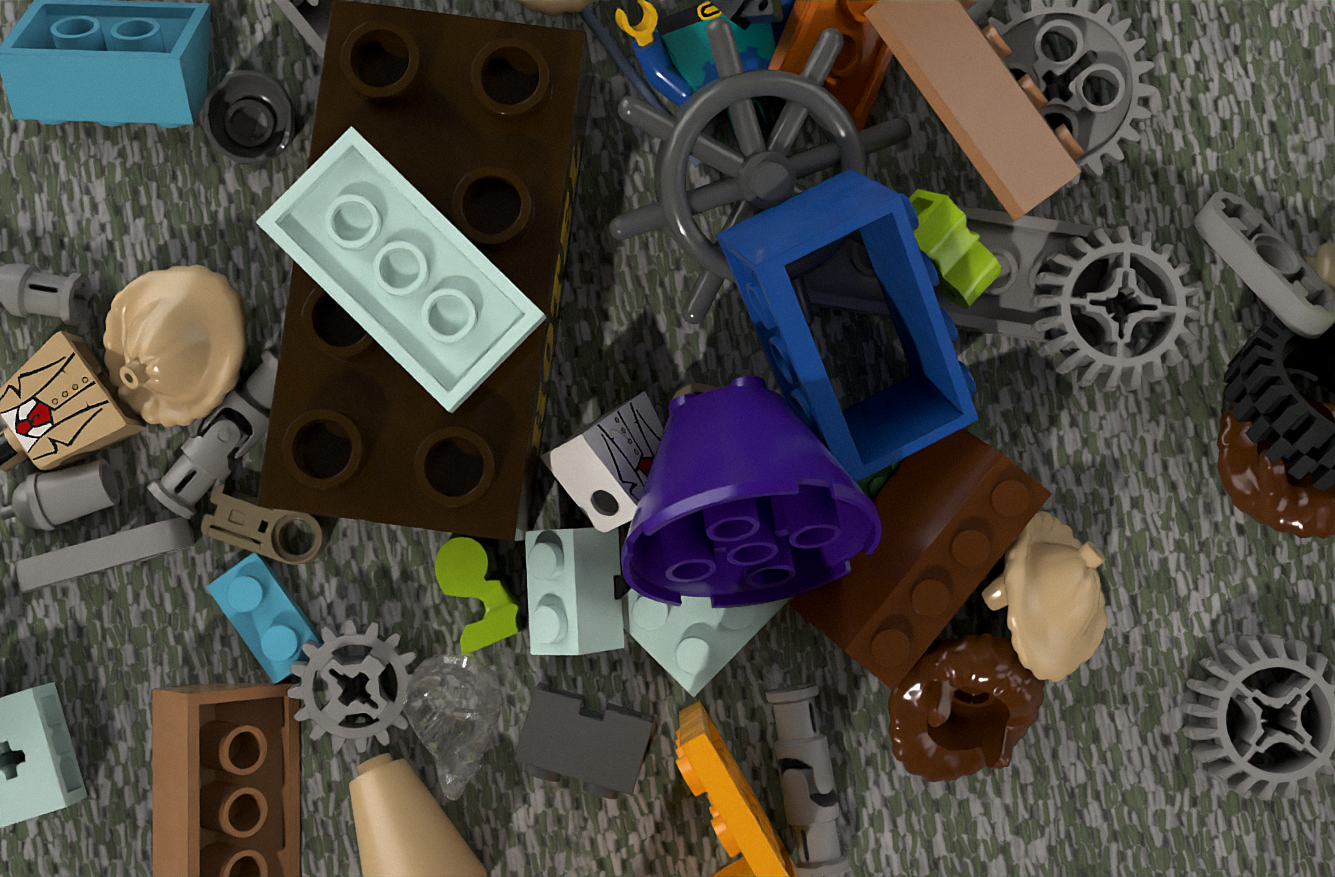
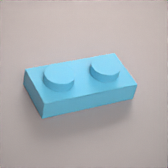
M253 552L206 586L275 685L293 674L290 672V668L295 661H310V658L301 648L308 639L314 640L321 645L324 644L323 639L263 555Z

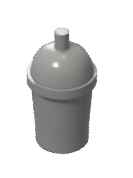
M100 459L53 472L30 474L14 490L12 505L0 509V517L3 520L16 517L28 528L52 531L59 529L66 522L117 505L120 502V494L112 467L108 461Z

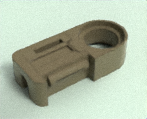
M220 484L214 488L210 498V502L215 504L211 514L204 515L201 524V532L205 536L291 565L310 563L324 552L328 541V533L325 524L317 515L256 506L258 497L237 490L232 495L229 494L232 485ZM296 520L307 522L312 527L315 535L312 548L303 555H296L290 552L283 540L286 527Z

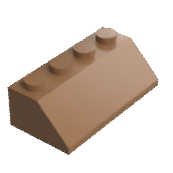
M881 0L864 14L1014 222L1082 172L1076 160L1084 155L1085 152L1064 123L1053 130L1040 110L1049 102L1028 73L1017 80L1004 62V59L1013 53L992 23L981 30L968 12V9L977 3L975 0Z
M299 682L278 683L276 685L274 683L198 684L152 689L153 877H300L299 721H296L294 717L299 710V699L288 697L287 692L291 686Z

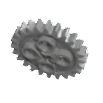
M1029 0L1028 12L1024 14L1012 1L1006 8L1008 24L1004 25L999 20L990 17L985 27L992 23L1013 52L1004 59V62L1017 79L1022 78L1028 73L1043 93L1046 88L1043 79L1052 85L1086 53L1092 52L1095 55V61L1081 72L1063 91L1061 97L1065 103L1056 97L1040 110L1045 119H1053L1061 124H1065L1085 152L1076 162L1080 167H1084L1088 174L1095 179L1103 174L1101 156L1114 164L1124 159L1122 150L1117 144L1118 141L1134 145L1140 140V135L1129 124L1131 122H1146L1151 118L1152 113L1137 105L1138 100L1149 98L1156 93V87L1139 83V77H1142L1155 67L1154 62H1136L1134 57L1146 43V40L1140 38L1126 42L1123 34L1129 28L1132 20L1126 18L1112 26L1107 22L1112 9V4L1109 2L1102 6L1096 14L1088 11L1089 0H1078L1074 7H1067L1066 0H1053L1051 7H1045L1042 0ZM1050 35L1063 37L1070 45V58L1062 62L1049 60L1041 50V40ZM1094 77L1107 82L1112 94L1110 103L1097 106L1088 102L1083 95V82L1088 78ZM1080 174L1068 182L1070 187L1079 184Z

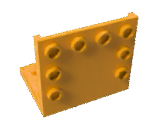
M700 699L679 711L680 728L675 731L678 738L675 740L678 746L675 750L678 759L675 762L695 797L704 792L708 793L707 797L712 805L709 807V810L713 817L710 822L728 855L731 858L740 852L744 855L709 877H798L791 855Z

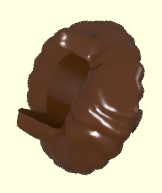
M1298 392L1313 409L1335 424V403H1321L1307 394ZM1232 402L1229 409L1222 414L1219 420L1220 431L1217 439V446L1219 448L1218 472L1232 504L1241 512L1248 514L1257 523L1270 526L1275 531L1281 533H1293L1299 538L1316 536L1321 539L1330 538L1332 535H1335L1334 485L1332 484L1326 491L1312 486L1311 472L1308 471L1299 480L1287 473L1291 464L1290 460L1284 456L1276 463L1270 460L1264 453L1271 445L1265 439L1253 444L1245 434L1253 424L1252 422L1236 421L1231 411L1237 406V403Z
M988 633L980 636L966 634L958 639H947L941 641L936 646L929 647L894 691L891 690L888 701L890 717L888 730L892 741V752L896 760L903 763L904 768L909 774L922 776L927 782L957 780L961 776L973 775L985 766L991 769L1008 767L1011 762L1013 747L1016 746L1021 737L1026 735L1028 728L1039 716L1038 710L1044 700L1043 688L1045 680L1037 679L1030 669L1023 667L1018 659L1017 652L1013 649L1011 638L1008 637L996 638Z

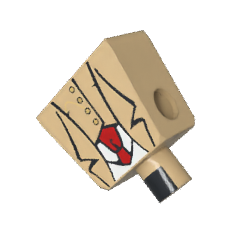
M64 331L57 332L0 388V417L7 425V428L0 432V469L9 472L28 457L40 470L57 471L65 469L146 428L138 415L134 414L128 405L120 401L116 387L110 383L108 373L82 337Z

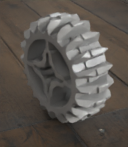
M1120 225L1113 229L1110 238L1102 227L1094 228L1088 232L1087 242L1079 236H1074L1065 243L1067 254L1056 251L1047 258L1049 267L1054 273L1042 272L1035 278V284L1049 294L1035 296L1030 299V308L1035 311L1046 312V318L1031 324V330L1033 333L1039 334L1049 331L1052 340L1042 345L1040 348L1041 353L1047 356L1060 351L1064 355L1056 366V371L1060 374L1068 373L1076 366H1079L1077 373V384L1079 386L1086 387L1091 385L1097 376L1102 392L1115 391L1120 381L1127 391L1141 388L1143 377L1150 382L1159 381L1165 376L1163 364L1173 367L1183 361L1184 358L1177 346L1193 344L1197 338L1183 324L1200 319L1202 314L1200 310L1186 306V299L1198 295L1200 287L1192 284L1183 287L1179 278L1189 271L1191 264L1182 262L1172 267L1167 260L1173 253L1174 245L1166 243L1155 251L1151 250L1153 243L1152 232L1143 231L1132 241L1128 226ZM1106 263V274L1099 278L1096 293L1071 296L1078 276L1088 265ZM1135 272L1147 283L1154 298L1144 295L1136 285ZM1115 298L1118 301L1114 306L1121 304L1123 312L1132 313L1113 320L1111 318L1114 313L1108 315L1105 306L1097 305ZM1073 319L1083 321L1090 326L1094 333V347L1099 348L1100 352L1092 348L1081 337L1074 325ZM1147 322H1156L1154 332L1146 346L1135 356L1123 358L1124 344L1130 342L1133 327Z
M1271 633L1264 634L1260 642L1256 636L1241 635L1238 640V649L1228 643L1217 645V654L1222 664L1208 658L1198 661L1201 670L1209 676L1207 681L1204 682L1193 678L1185 681L1190 690L1200 693L1198 703L1186 701L1180 705L1183 712L1198 717V722H1192L1182 729L1186 737L1193 740H1203L1192 750L1193 757L1202 763L1210 762L1207 774L1219 782L1227 779L1228 788L1240 795L1246 794L1251 790L1252 796L1267 801L1271 800L1275 791L1278 796L1284 799H1295L1297 784L1309 791L1319 789L1315 771L1318 770L1327 775L1335 774V766L1329 759L1332 752H1335V671H1324L1328 659L1318 652L1307 654V645L1300 640L1289 639L1284 643L1280 635ZM1279 667L1287 672L1280 683L1272 681L1262 691L1246 686L1242 682L1249 675L1266 668ZM1230 701L1235 707L1236 722L1228 732L1226 714ZM1254 702L1274 708L1273 711L1268 713L1275 715L1273 723L1282 731L1261 725V723L1267 720L1261 719L1263 710ZM1307 703L1308 722L1305 730L1300 718L1301 711ZM1274 743L1287 746L1292 751L1282 759L1268 764H1249L1247 762L1256 751L1263 754Z

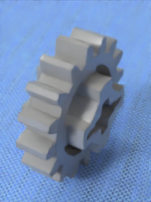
M349 617L345 622L344 633L341 634L330 623L325 625L321 629L323 645L308 639L301 647L310 658V661H295L291 665L290 672L303 678V680L289 688L287 691L288 697L303 699L305 703L296 712L294 717L296 721H303L312 717L316 724L312 729L310 737L314 741L326 731L333 734L332 750L339 751L346 738L354 739L358 753L365 752L369 736L373 735L385 746L391 740L389 728L391 724L403 730H406L411 720L407 713L402 710L403 707L419 708L422 697L416 692L410 691L409 687L422 683L424 674L423 671L409 670L407 666L416 658L417 651L415 648L400 652L396 646L399 643L402 632L398 629L387 638L379 635L381 627L380 620L374 618L367 631H359L356 618ZM348 645L371 647L366 655L348 657L340 650L336 651V649ZM389 662L396 672L398 681L396 698L384 687L383 670ZM318 671L321 673L319 676L328 682L329 700L324 706L319 699L316 688ZM360 672L366 674L369 680L365 689L369 695L359 690L354 696H351L344 690L349 681L344 674L351 678L356 677ZM367 713L373 718L371 721L362 723L343 721L346 715Z

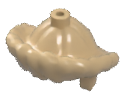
M198 264L192 266H172L167 270L149 271L130 282L122 291L117 292L111 303V310L108 312L105 320L106 331L103 336V344L106 349L104 363L110 371L109 380L116 387L120 401L128 405L134 414L142 416L146 422L150 424L161 423L164 427L188 426L197 419L207 417L215 407L223 403L229 391L234 389L244 364V357L248 348V335L246 331L248 319L244 309V300L240 292L232 288L230 281L225 275L212 272L208 267Z
M1045 511L1036 513L1006 550L1004 570L984 588L982 597L988 608L993 611L1008 606L1007 626L1012 633L1011 643L1023 667L1030 669L1039 680L1047 679L1050 682H1060L1065 676L1075 672L1079 665L1090 659L1103 639L1104 630L1108 625V616L1104 610L1105 599L1101 592V581L1096 568L1106 559L1092 542L1087 541L1082 546V543L1073 537V530L1068 525L1061 523L1057 517Z

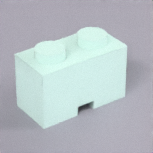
M595 527L525 531L531 655H584L624 648L622 599L614 598L613 575H621L618 527L605 533L598 531Z

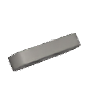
M1219 191L1214 193L1195 216L1194 224L1198 233L1286 327L1305 338L1316 339L1321 337L1335 322V292L1248 202L1230 192Z
M179 517L15 562L14 565L21 593H26L105 572V568L122 564L131 565L194 547L188 519Z

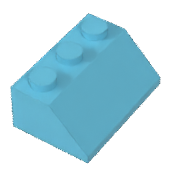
M34 0L0 45V74L14 119L39 120L44 124L50 125L61 124L67 121L98 122L104 126H119L126 123H156L164 128H177L186 124L194 125L207 95L211 4L120 0Z

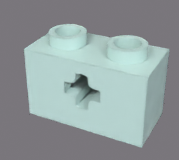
M55 682L1 697L0 828L68 807L87 798ZM22 749L25 754V761L16 763L13 751Z

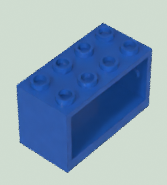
M849 168L716 234V237L782 396L854 481L858 482L979 419L971 396L977 393L974 379L964 363L958 361L952 344L958 340L956 327L947 311L943 307H939L933 290L934 287L939 285L936 269L927 254L919 250L913 232L918 229L919 221L912 203L905 194L898 193L882 185L878 180H872ZM859 229L912 376L841 411L784 266Z

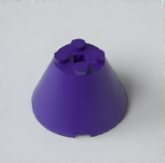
M743 376L733 380L728 387L711 390L699 395H680L670 402L668 406L670 416L621 552L623 576L629 586L637 593L657 602L680 606L682 604L681 596L710 597L712 608L758 605L809 592L851 572L849 559L858 554L863 548H865L866 554L874 552L881 540L882 525L877 507L787 400L777 392L766 389L764 379L757 376Z

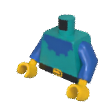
M638 0L644 12L643 19L638 25L629 26L628 18L620 8L616 10L615 20L620 29L635 37L632 46L651 87L680 108L702 86L719 78L706 34L707 25L712 19L721 17L730 23L744 70L768 69L795 0H780L783 14L781 22L751 23L746 31L729 20L710 1L658 19L656 9L651 3L645 0ZM764 96L752 97L760 129L763 132L769 127L759 98ZM727 107V108L723 109L721 112L726 111V113H727V115H728V118H729V121H730V123H731L732 129H733L734 134H735V136H736V133H735V130H734V126H733V123H732V120H731V116H730V113H729V109H728V107Z

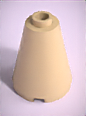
M385 753L371 758L356 767L359 777L349 783L363 877H487V870L406 759L393 761L391 754Z

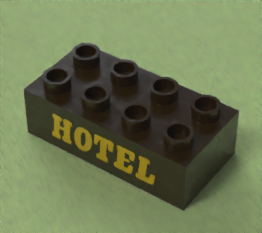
M332 0L307 170L352 126L545 314L546 319L451 413L293 259L256 506L501 540H525V531H530L594 77L586 32L349 0Z

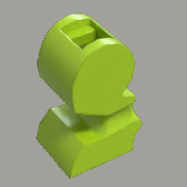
M917 189L910 196L909 200L915 209L919 221L918 229L913 231L919 250L927 254L936 269L939 279V285L936 288L956 305L968 309L1002 273L1001 265L995 256L978 241L980 238L979 234L967 228L966 214L952 202L948 195Z
M469 536L452 538L444 543L437 552L435 560V576L445 595L477 598L483 601L486 609L482 620L465 625L460 638L462 656L523 630L520 616L523 603L513 594L504 578H490L494 564L492 552L486 543L478 538Z

